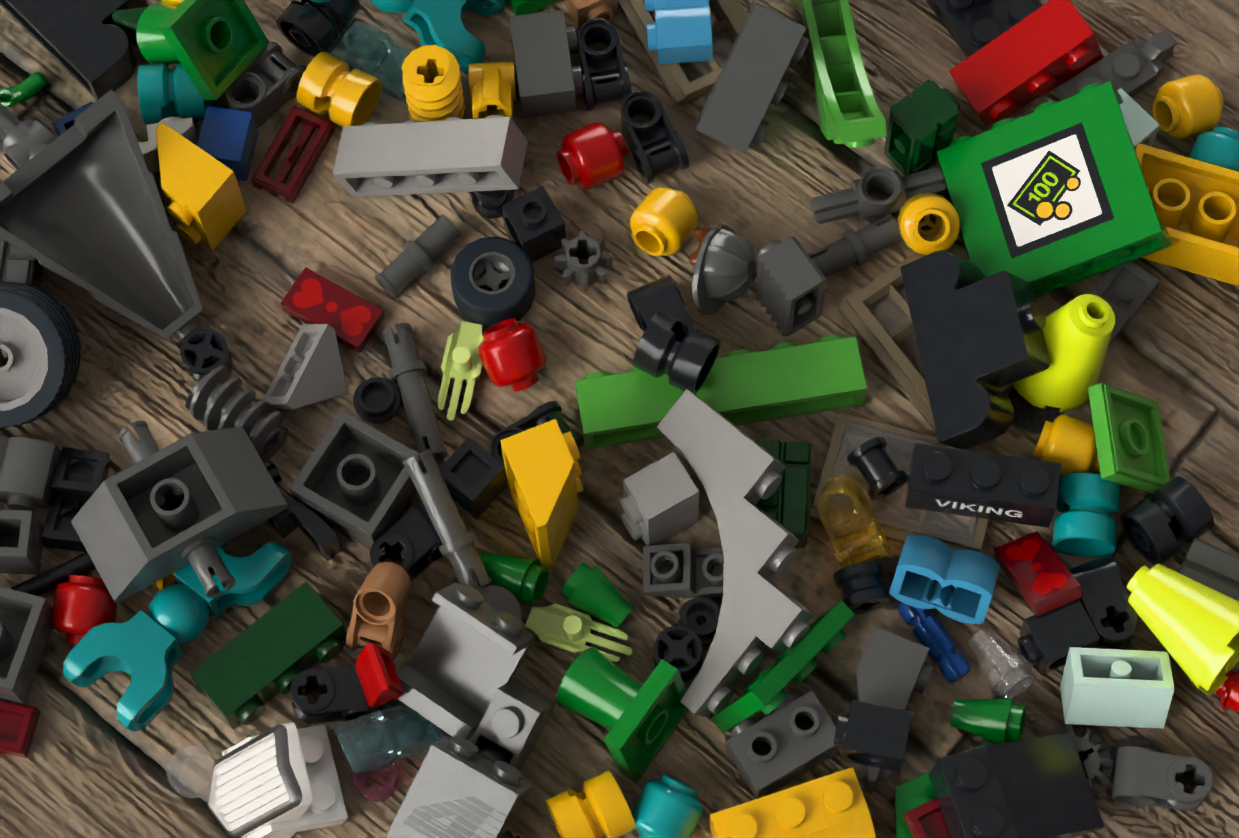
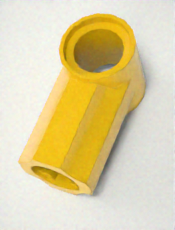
M514 61L469 64V90L473 119L487 118L490 115H502L512 118L513 102L517 101Z

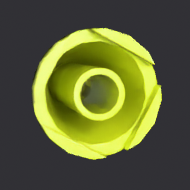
M1092 294L1080 295L1045 317L1046 325L1043 328V333L1050 358V366L1042 372L1012 383L1017 392L1033 406L1044 409L1047 405L1061 408L1059 412H1069L1082 406L1089 399L1088 387L1098 384L1115 325V314L1111 306L1104 299Z
M1156 564L1151 569L1146 565L1142 566L1126 587L1132 592L1128 603L1197 689L1210 696L1228 679L1225 674L1239 662V601L1161 564Z

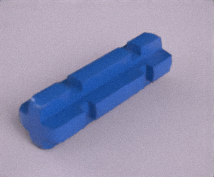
M904 603L899 605L900 615L907 625L912 624L914 626L912 632L923 646L930 648L928 654L934 663L940 662L941 667L939 670L947 681L954 683L970 672L971 664L962 651L956 652L955 647L957 644L936 615H930L928 609L916 608Z

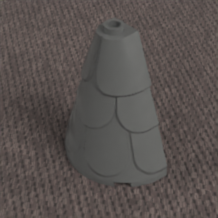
M111 89L74 118V125L4 181L0 179V238L37 259L41 266L92 293L93 300L164 340L174 335L178 341H181L200 325L195 316L203 308L177 232L172 231L153 173L148 171L125 105L119 101L118 96Z

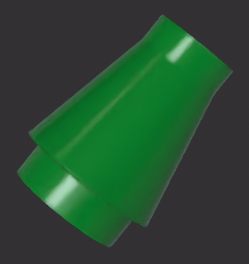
M486 550L480 553L479 557L492 579L488 584L509 590L521 605L527 602L537 604L540 601L548 584L549 569L541 566L539 559L494 554Z
M584 561L560 591L569 599L567 604L609 623L616 629L619 628L634 608L597 565L592 568Z
M955 698L951 714V727L963 729L997 744L1018 741L1022 738L1026 705L1015 704L1014 698Z

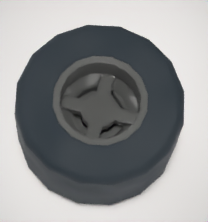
M498 236L479 238L467 244L456 255L450 270L454 302L460 313L472 323L482 324L483 327L489 328L510 318H516L519 321L531 308L536 294L533 264L526 251L512 240Z

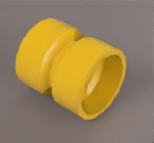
M324 51L313 58L303 73L296 94L297 102L319 115H325L329 112L330 120L342 127L363 125L368 122L376 109L382 91V82L358 68L349 72V65L345 61Z
M609 770L584 781L583 789L580 793L568 789L545 800L548 811L561 838H601L603 836L606 838H619L636 830V824L628 804Z

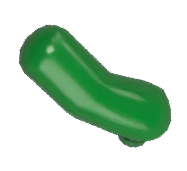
M34 72L19 85L1 89L0 103L5 107H10L31 99L46 87V76L41 72Z

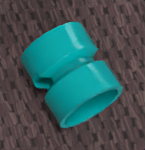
M178 62L173 70H170L165 63L139 65L137 74L138 98L141 116L145 124L159 123L162 119L174 117V115H179L183 119L192 117L193 121L204 120L206 108L211 106V100H204L180 62Z
M1072 473L1060 477L1056 508L1062 514L1057 515L1054 519L1053 548L1067 555L1085 558H1098L1113 554L1116 549L1118 524L1111 518V514L1119 511L1121 485L1101 479L1100 474Z

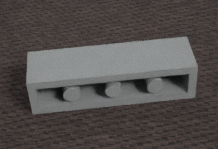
M490 115L487 118L479 119L450 117L444 121L422 122L406 120L403 123L379 124L376 122H366L358 126H343L333 175L352 197L519 189L528 140L511 117L502 115Z

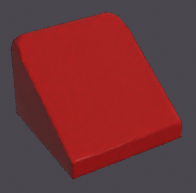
M374 643L365 645L356 660L355 667L368 705L371 708H375L403 696L404 691L390 651Z

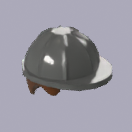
M724 224L713 228H700L692 231V236L700 242L698 248L689 257V262L692 266H695L692 283L693 302L697 311L703 315L716 314L726 301L740 297L756 277L755 270L758 264L752 244L748 239L737 234L734 229Z

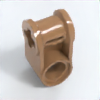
M382 562L376 564L370 570L354 598L352 618L346 635L347 647L355 648L357 645L365 647L367 644L374 643L390 651L392 660L396 658L405 634L407 622L405 616L411 587L410 578L401 566L391 562Z

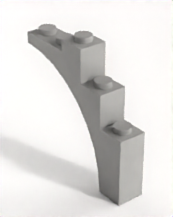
M686 389L657 428L684 454L703 483L717 518L724 555L723 599L716 633L701 670L680 701L694 714L708 718L711 713L718 714L727 706L734 694L731 688L741 675L747 676L757 668L764 657V652L761 650L765 645L781 653H784L788 647L793 649L809 632L810 626L807 623L813 614L770 579L774 572L780 574L789 566L796 555V551L793 548L800 540L756 505L761 498L765 500L776 491L782 481L780 474L786 466L703 399Z

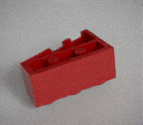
M1050 0L948 72L986 127L993 122L996 123L1009 118L1017 109L1058 88L1104 57L1094 33L1071 1Z

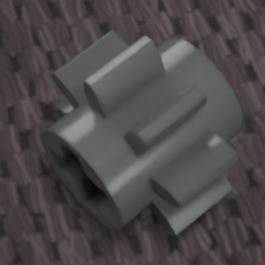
M580 230L579 236L571 241L563 238L561 240V247L565 255L554 257L555 269L565 270L563 284L568 286L573 282L578 286H582L583 292H587L589 286L597 281L605 284L606 272L603 268L613 266L612 253H602L605 247L604 237L600 236L595 240L586 236L584 230ZM588 258V264H579V259Z

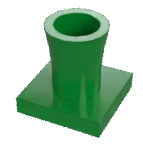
M184 0L178 7L166 3H155L147 7L141 14L136 30L137 44L144 58L151 64L165 63L167 66L180 62L204 100H217L270 43L244 0Z
M595 647L586 649L574 660L564 675L557 693V705L559 707L582 715L610 729L604 741L620 773L635 783L639 781L689 710L680 702L687 690L676 667L661 659L645 683L641 685L616 667Z

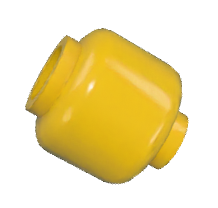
M1202 74L1188 75L1175 79L1159 88L1152 106L1153 118L1160 124L1159 128L1175 139L1193 137L1210 131L1218 125L1222 116L1223 95L1219 88Z
M659 187L650 191L630 218V229L635 244L642 251L652 256H671L676 254L690 238L692 231L698 226V214L689 196L682 191L671 188Z
M932 192L918 193L909 198L901 207L897 219L900 235L905 244L916 253L923 255L946 251L951 248L957 240L961 228L959 214L952 203L942 195ZM930 214L934 215V223L930 221ZM925 225L930 226V228H928V229H923V228H921V227H923V226H925Z
M1067 415L1058 416L1053 423L1045 421L1033 456L1038 457L1041 461L1061 463L1060 477L1072 473L1091 472L1099 474L1100 467L1092 424Z

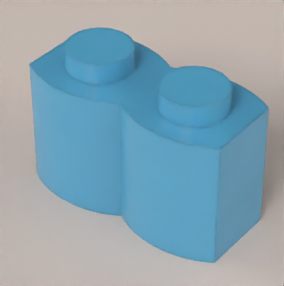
M644 0L645 12L654 11L655 23L646 24L648 51H657L658 65L713 61L709 0Z
M907 535L889 594L898 601L912 607L922 609L936 608L945 616L958 622L982 624L993 596L1000 564L991 557L977 551L966 549L953 550L946 543L930 536Z

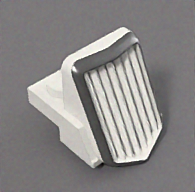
M294 722L279 724L261 735L250 736L229 749L222 751V757L213 766L208 808L229 835L241 838H291L296 832L339 825L348 819L325 725L297 729Z

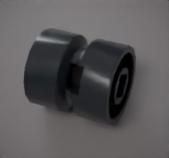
M293 0L276 21L277 27L288 41L299 50L315 57L320 52L328 51L338 38L336 29L344 30L361 9L358 0H332L320 3L311 0H301V2Z
M658 311L649 322L641 337L634 355L633 366L656 378L666 374L669 378V384L683 391L688 389L697 394L715 363L721 346V340L697 328L687 332L685 330V322L662 311Z
M1174 477L1157 489L1153 494V501L1143 499L1122 513L1120 517L1122 527L1132 545L1142 557L1153 565L1162 564L1178 553L1182 548L1181 541L1192 543L1194 538L1198 539L1215 525L1210 507L1203 496L1189 481L1182 477Z

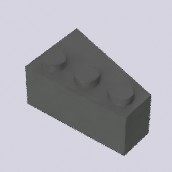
M752 1L747 11V19L731 46V52L714 83L695 125V130L745 154L750 144L755 147L759 146L769 125V122L762 120L770 103L776 106L780 103L789 83L788 80L782 77L790 61L796 64L799 63L809 42V39L803 36L806 30L804 25L755 1Z

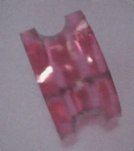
M382 753L364 755L353 768V781L357 791L363 798L369 801L380 802L388 799L395 793L399 784V775L395 764L388 756ZM381 767L388 770L383 773L386 780H388L384 786L375 783L368 788L364 785V783L368 782L365 772L369 768L376 772Z

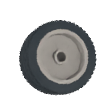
M0 282V428L28 424L55 408L66 397L74 384L79 372L81 359L78 330L65 307L60 305L59 301L53 298L52 295L45 293L44 290L17 282ZM1 349L6 351L8 354L7 358L3 357Z

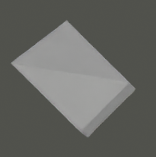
M302 324L264 397L270 404L269 409H296L347 394L336 332L329 324Z

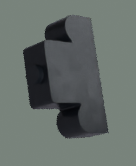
M0 0V6L96 100L100 99L111 89L113 92L116 91L134 74L137 66L134 52L125 32L114 24L112 14L115 10L149 7L147 0Z
M946 251L933 252L901 266V274L938 441L956 449L966 450L1001 436L1011 426L1014 413L1010 399L1003 393H1000V388L1042 372L1050 366V358L1043 333V328L1046 325L1045 316L1041 307L1036 302L1032 284L1007 271H1000L983 279L980 269L974 263Z

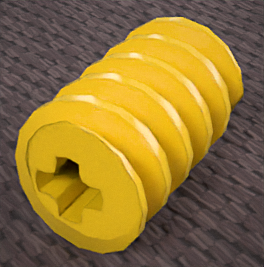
M437 45L421 46L413 50L405 58L401 67L410 120L427 122L444 121L450 117L463 119L465 100L460 67L455 56L446 48Z

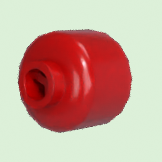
M594 122L567 134L561 141V150L557 151L556 158L561 173L569 184H577L580 188L589 190L617 178L623 172V157L628 155V149L619 131L615 130L612 132L605 124Z
M510 318L489 327L482 333L484 339L479 344L477 352L491 382L495 386H511L513 391L517 392L539 381L537 373L545 366L547 357L530 324L518 323L516 318Z
M69 575V582H63L55 589L52 627L58 632L67 633L66 643L78 644L93 627L104 623H115L117 604L114 602L102 578Z

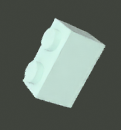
M1069 647L1060 684L1065 724L1164 729L1175 689L1168 652Z

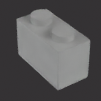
M675 452L623 480L624 498L620 502L625 513L621 515V518L634 540L642 538L646 546L659 545L698 523L699 490Z

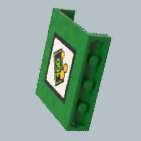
M1111 81L1101 85L1100 83L1089 84L1081 88L1077 95L1062 101L1052 100L1042 103L1035 108L1033 113L1018 119L1007 118L1000 120L991 127V130L974 137L962 136L950 142L949 147L937 151L953 206L959 214L960 229L970 261L980 269L983 279L1000 271H1007L1030 282L1033 286L1035 298L1172 246L1167 228L1158 218L1120 107V104L1123 103L1122 97Z

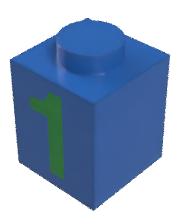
M207 106L197 144L199 148L233 170L236 179L241 181H247L259 134L253 113Z

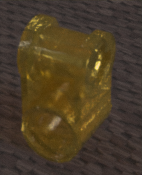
M847 475L833 476L827 480L822 487L817 510L841 569L881 556L883 559L892 556L886 533L880 521L874 515L860 483ZM833 494H845L851 498L854 506L849 510H837L831 506L828 498Z

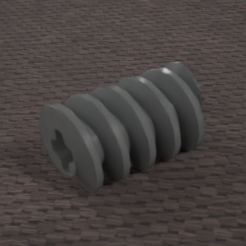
M220 365L205 375L195 385L188 395L185 407L188 410L190 409V414L195 420L204 421L203 424L209 431L243 427L261 460L265 463L272 458L287 439L288 429H279L284 418L283 413L275 411L266 418L265 415L270 407L269 402L266 399H262L252 406L251 404L256 396L255 390L247 388L240 394H237L241 388L242 379L234 376L224 383L229 371L225 365Z

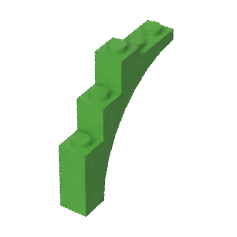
M794 0V7L801 14L802 25L806 27L803 36L809 39L805 49L808 70L814 76L820 131L827 140H833L835 144H846L847 147L851 148L870 146L875 143L874 138L887 137L885 117L877 105L863 65L849 0Z

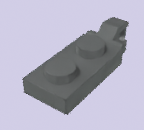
M1167 30L1150 38L1146 43L1140 37L1132 42L1129 41L1057 88L1056 95L1062 101L1077 95L1081 88L1089 84L1100 83L1101 85L1111 81L1116 90L1122 88L1132 98L1155 83L1157 76L1164 71L1165 66L1162 62L1173 56V50L1177 45V41Z

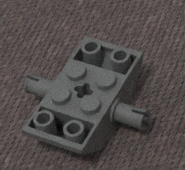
M145 421L131 423L140 440L138 442L135 441L127 426L119 432L118 438L125 446L134 465L102 482L71 520L74 529L116 604L189 563L204 587L206 595L208 597L221 595L213 576L217 575L225 591L234 586L235 579L230 574L216 548L289 508L243 427L190 433L160 450ZM174 504H180V506L177 509L171 510L170 507H172Z

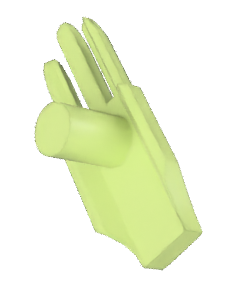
M461 321L458 329L448 336L441 365L443 378L437 403L438 409L440 411L443 410L450 380L455 381L447 412V420L454 421L463 383H467L461 408V414L465 415L471 404L475 382L481 376L483 363L478 355L477 348L484 339L482 336V324Z
M556 603L546 607L532 606L525 624V629L536 635L542 643L573 654L582 653L586 649L591 648L586 646L587 642L630 656L633 652L631 647L591 634L593 629L622 640H627L628 635L623 631L593 621L588 614ZM599 650L611 662L616 663L620 661V657Z

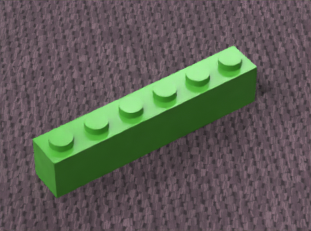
M832 334L819 338L816 343L797 345L795 342H782L773 345L770 350L753 353L747 349L730 351L723 357L716 358L706 381L696 395L735 426L864 406L867 385L857 337L844 338L842 335ZM636 367L632 368L630 372L614 375L606 371L594 372L586 375L583 380H576V398L585 450L666 437L657 426L685 391L669 384V378L666 374L656 378Z

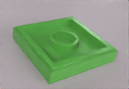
M1102 382L1088 387L1101 479L1154 494L1157 489L1170 481L1158 402Z

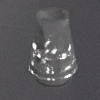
M991 626L982 628L970 638L968 644L974 651L993 694H1000L1002 698L1015 699L1034 684L1036 676L1032 672L1033 664L1002 639Z

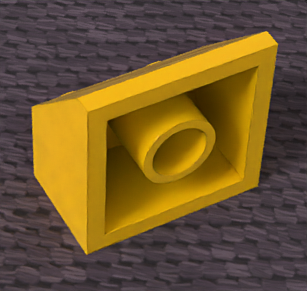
M161 122L156 127L161 188L169 205L166 209L176 223L174 229L191 245L196 246L200 242L213 251L247 212L234 171Z

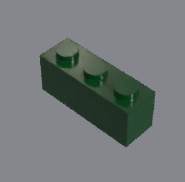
M306 581L192 671L190 675L198 688L230 727L235 729L241 723L248 725L258 719L267 708L265 704L278 693H289L292 681L300 672L310 669L318 661L326 663L333 659L344 647L342 642L346 640L347 634L341 621Z

